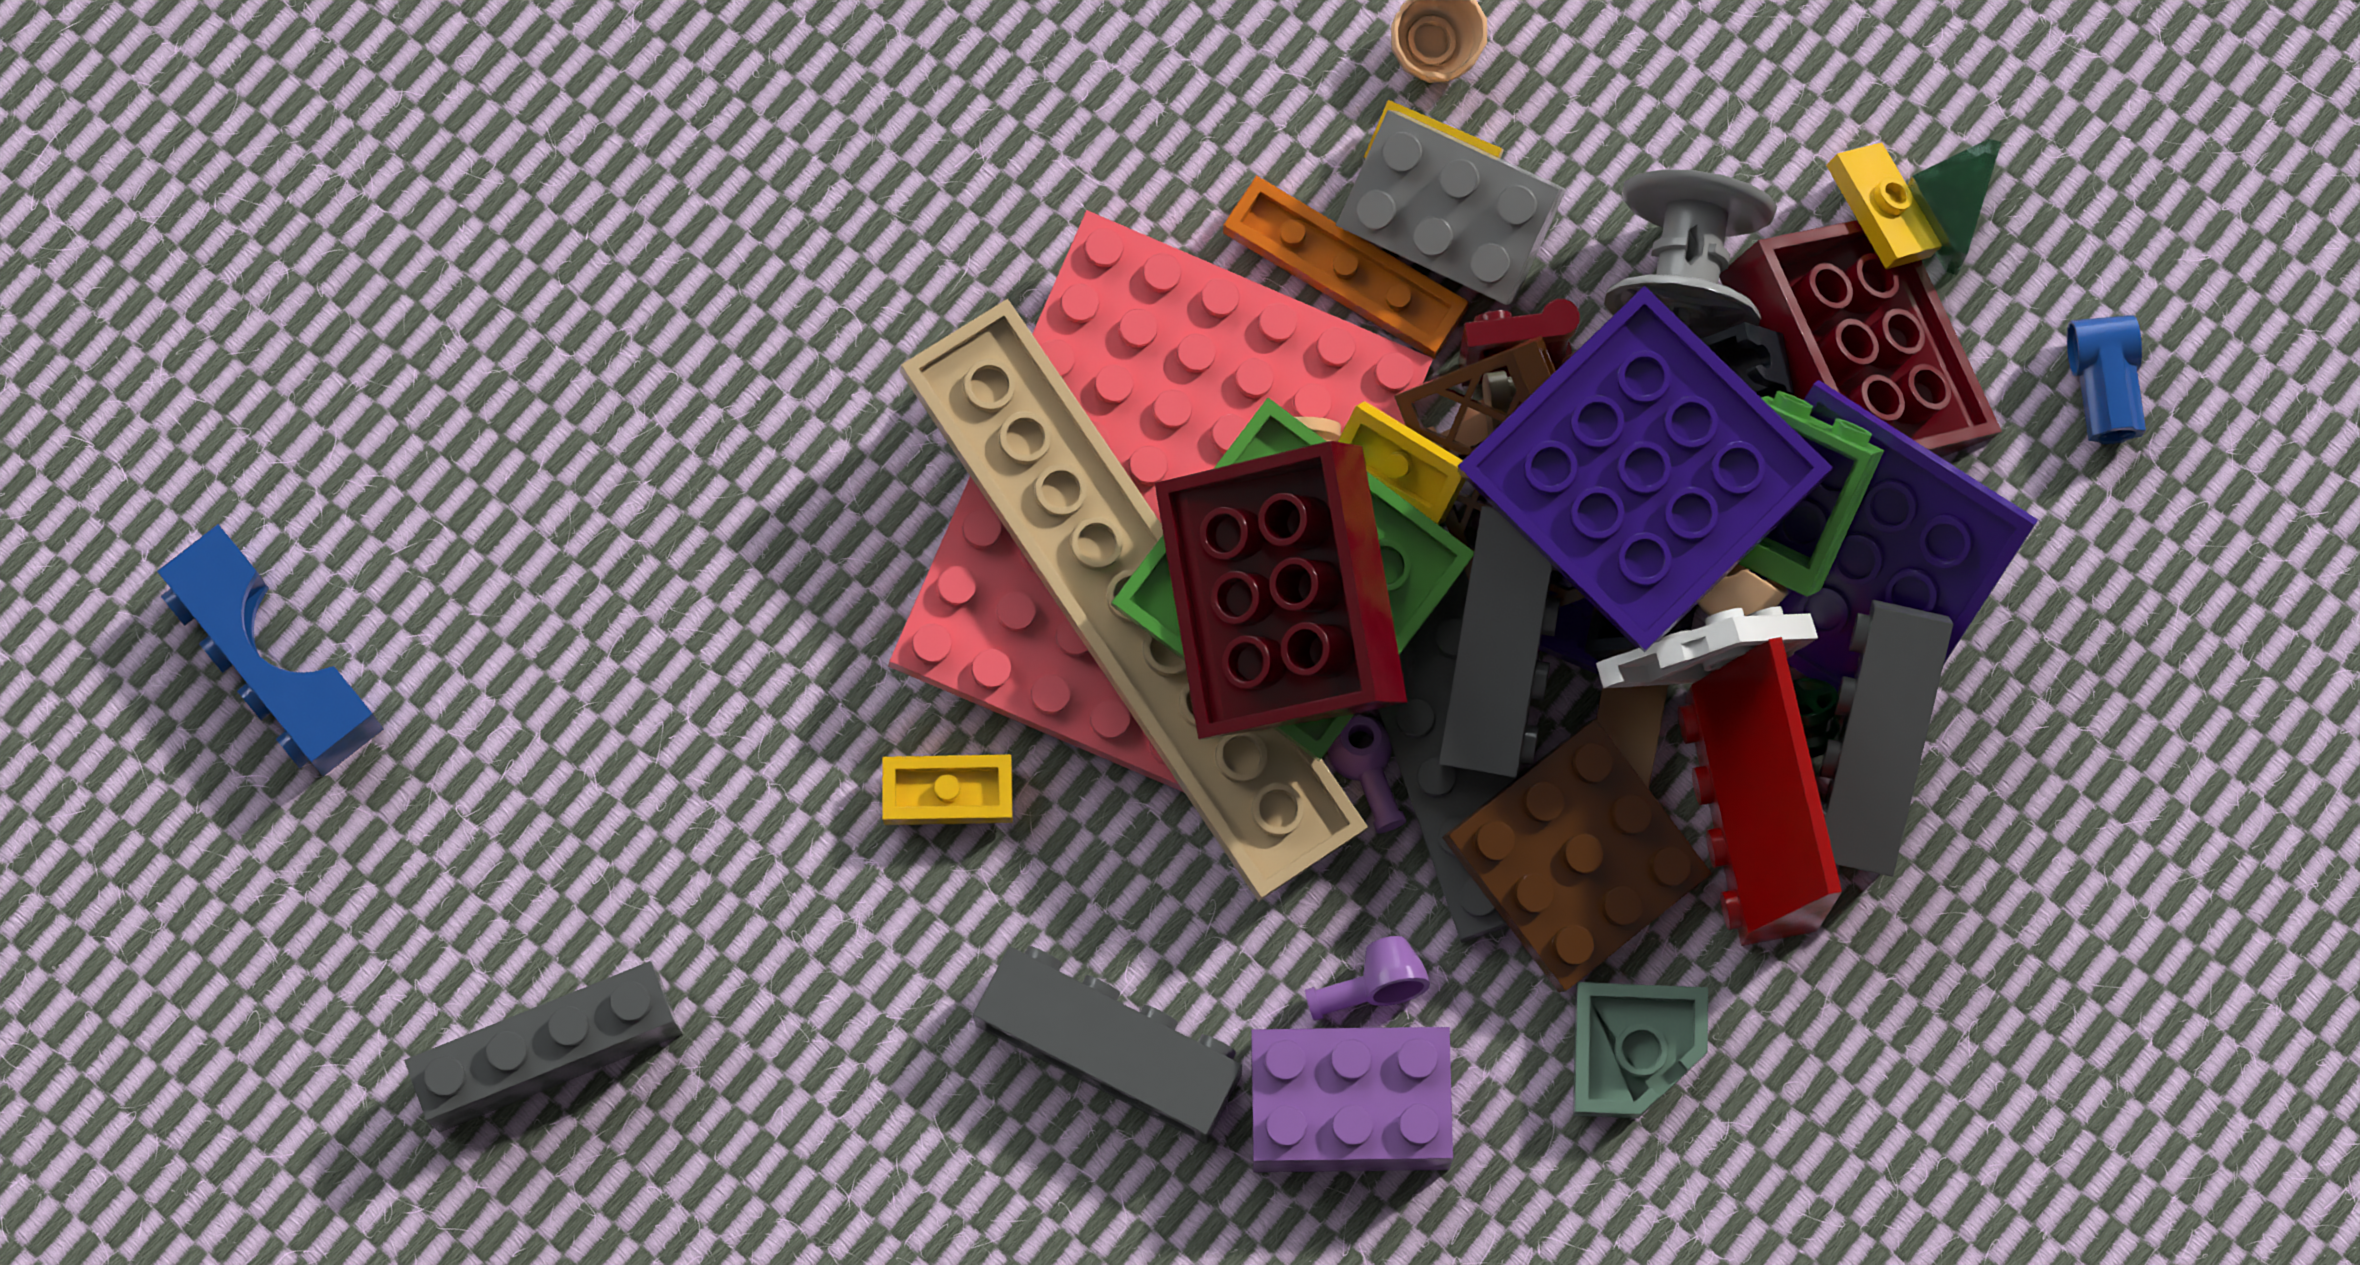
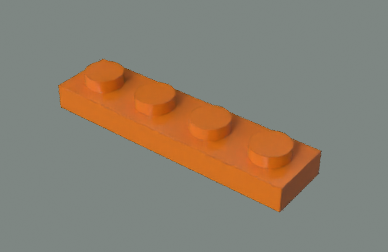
M1257 175L1223 224V234L1434 360L1468 310L1469 301L1363 238L1336 226V222Z

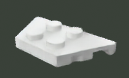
M1776 606L1745 616L1742 608H1734L1707 617L1704 620L1706 624L1704 627L1662 637L1646 652L1638 648L1596 663L1603 688L1695 683L1730 661L1744 655L1754 647L1765 643L1768 639L1782 637L1788 659L1794 655L1795 651L1807 646L1816 640L1818 636L1810 613L1783 615L1782 608Z

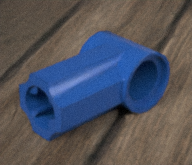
M2134 315L2069 321L2067 327L2068 361L2074 377L2079 376L2088 440L2099 442L2102 445L2123 443L2133 438L2142 437L2146 427L2137 373L2142 361V341L2137 318Z

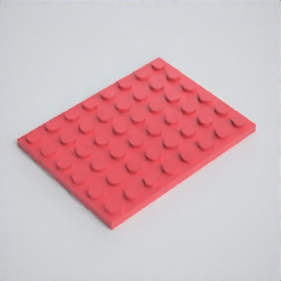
M1088 210L1084 214L1032 333L1160 522L1155 483L1214 469L1267 398H1270L1294 417H1318L1334 420L1341 424V434L1355 406L1364 401L1405 425L1394 396L1423 384L1433 358ZM970 476L889 660L888 667L1184 792Z

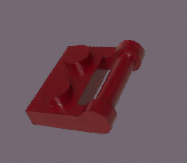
M1555 299L1545 305L1542 313L1512 317L1511 312L1498 310L1476 316L1474 322L1464 324L1458 362L1459 369L1541 335L1555 371L1563 365L1562 360L1572 353L1569 339L1576 333L1579 326L1580 313L1578 308L1567 299ZM1506 365L1490 371H1504L1507 377H1511ZM1482 375V377H1481V379H1480L1478 385L1482 384L1483 375ZM1472 379L1461 383L1462 387L1469 386Z

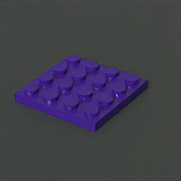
M1645 285L1458 465V473L1637 649L1640 648L1643 652H1646L1654 643L1658 642L1795 509L1833 469L1819 453Z
M1818 380L1813 384L1804 399L1805 402L1813 406L1810 416L1833 426L1835 419H1842L1860 426L1872 434L1868 443L1884 450L1821 591L1806 597L1787 588L1788 595L1778 604L1782 608L1783 615L1810 613L1818 636L1816 640L1807 646L1795 651L1794 655L1787 659L1788 664L1809 678L1828 682L1834 686L1838 693L1843 676L1854 678L1860 653L1849 651L1853 626L1857 613L1869 615L1872 600L1949 616L1953 627L1944 661L1945 664L2033 530L2038 519ZM1801 436L1833 469L1766 537L1811 558L1855 461ZM1749 569L1750 572L1756 574L1758 577H1760V578L1763 579L1764 581L1768 579V578H1766V577H1764V576H1762V575H1760V574H1758V573H1756V572H1754V571H1752V570Z

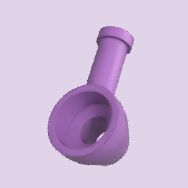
M1354 715L1329 747L1328 757L1333 768L1339 774L1348 779L1360 781L1375 819L1373 825L1376 832H1388L1406 823L1404 813L1399 811L1383 771L1391 757L1392 746L1389 735L1384 725L1377 719L1368 715ZM1355 732H1365L1372 738L1373 742L1367 748L1359 749L1351 745L1349 737Z
M1389 936L1378 939L1366 947L1363 976L1317 990L1315 987L1305 989V994L1312 1018L1316 1021L1324 1018V1014L1365 1002L1376 1006H1389L1410 1001L1425 993L1430 987V982L1422 961L1407 940L1401 936Z

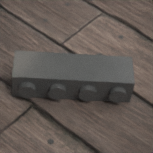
M1482 506L1439 764L1517 777L1520 772L1521 763L1533 765L1539 726L1528 725L1531 700L1544 701L1550 662L1539 661L1538 659L1542 635L1555 636L1561 598L1549 596L1553 571L1558 570L1494 507Z
M1872 600L1869 615L1857 613L1849 651L1860 654L1854 678L1843 676L1841 679L1834 714L1845 716L1839 741L1827 740L1820 768V777L1830 779L1825 802L1821 803L1835 864L1891 877L1894 875L1952 632L1953 623L1949 616Z
M1011 946L1008 947L973 1013L976 1027L1207 1144L1242 1077V1064L1233 1060L1237 1053L1233 1048L1208 1035L1202 1034L1197 1042L1175 1031L1178 1022L1168 1014L1149 1005H1144L1140 1012L1117 1001L1120 996V992L1095 977L1086 975L1082 983L1060 972L1063 965L1061 961L1043 950L1028 946L1025 953H1022Z
M649 961L405 1059L404 1062L426 1121L440 1133L683 1034L661 977L652 962Z

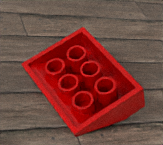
M1782 637L1768 639L1765 643L1754 647L1744 655L1737 657L1720 669L1691 684L1685 698L1686 705L1678 707V719L1684 743H1695L1700 767L1692 768L1695 795L1700 806L1709 804L1714 825L1713 829L1706 830L1710 860L1714 868L1723 866L1728 891L1720 893L1723 918L1728 930H1738L1741 946L1817 932L1842 893Z

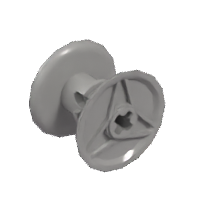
M1662 169L1639 173L1626 180L1622 189V199L1637 216L1654 225L1663 227L1662 238L1655 241L1652 246L1651 256L1659 257L1656 274L1626 278L1612 285L1607 290L1604 305L1612 315L1617 313L1645 285L1699 339L1744 322L1758 326L1761 316L1752 301L1737 291L1718 284L1720 272L1728 269L1730 253L1724 248L1725 237L1752 234L1770 225L1773 222L1778 207L1770 195L1750 183L1721 174L1696 170Z

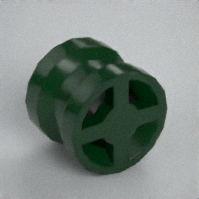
M1815 678L1793 680L1810 758L1821 756L1824 754L1828 739L1839 741L1840 724L1837 718L1834 717L1838 693L1834 686L1826 681Z

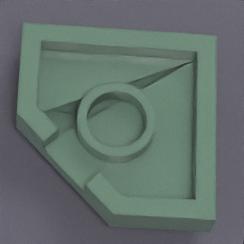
M1577 982L1575 995L1573 1116L1640 1118L1701 1061L1708 1052V987Z

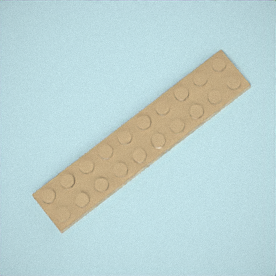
M1008 299L1004 300L901 364L900 373L1258 902L1365 832L1368 826L1323 760L1320 759L1318 762L1276 729L1269 728L1209 739H1198L1185 661L1111 606V602L1162 537V524Z

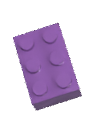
M1450 1027L1252 1029L1253 1172L1450 1169L1453 1160Z

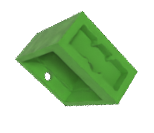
M1777 391L1774 399L1769 396L1761 398L1799 435L1855 461L1811 558L1765 537L1738 563L1808 597L1821 591L1884 450L1868 443L1872 434L1864 428L1842 419H1835L1833 426L1810 416L1813 406L1793 395Z

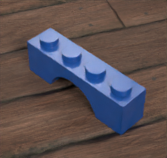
M219 524L157 571L170 587L167 592L161 595V598L184 626L193 619H196L209 636L202 640L199 645L222 673L232 666L235 667L247 682L237 692L257 717L262 721L269 714H273L285 729L276 740L299 769L311 761L324 777L384 730L373 713L334 666L313 672H292L275 667L260 657L254 638V624L259 605L269 587Z

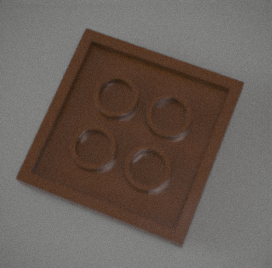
M1596 718L1586 722L1442 837L1559 993L1569 990L1712 874Z

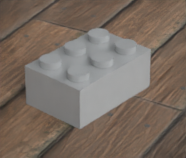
M1388 110L1336 226L1508 305L1515 303L1567 189L1399 111Z

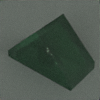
M1989 138L1913 175L1910 179L1908 188L1942 244V247L1935 254L1945 272L1958 275L1968 254L2001 146L2000 141Z

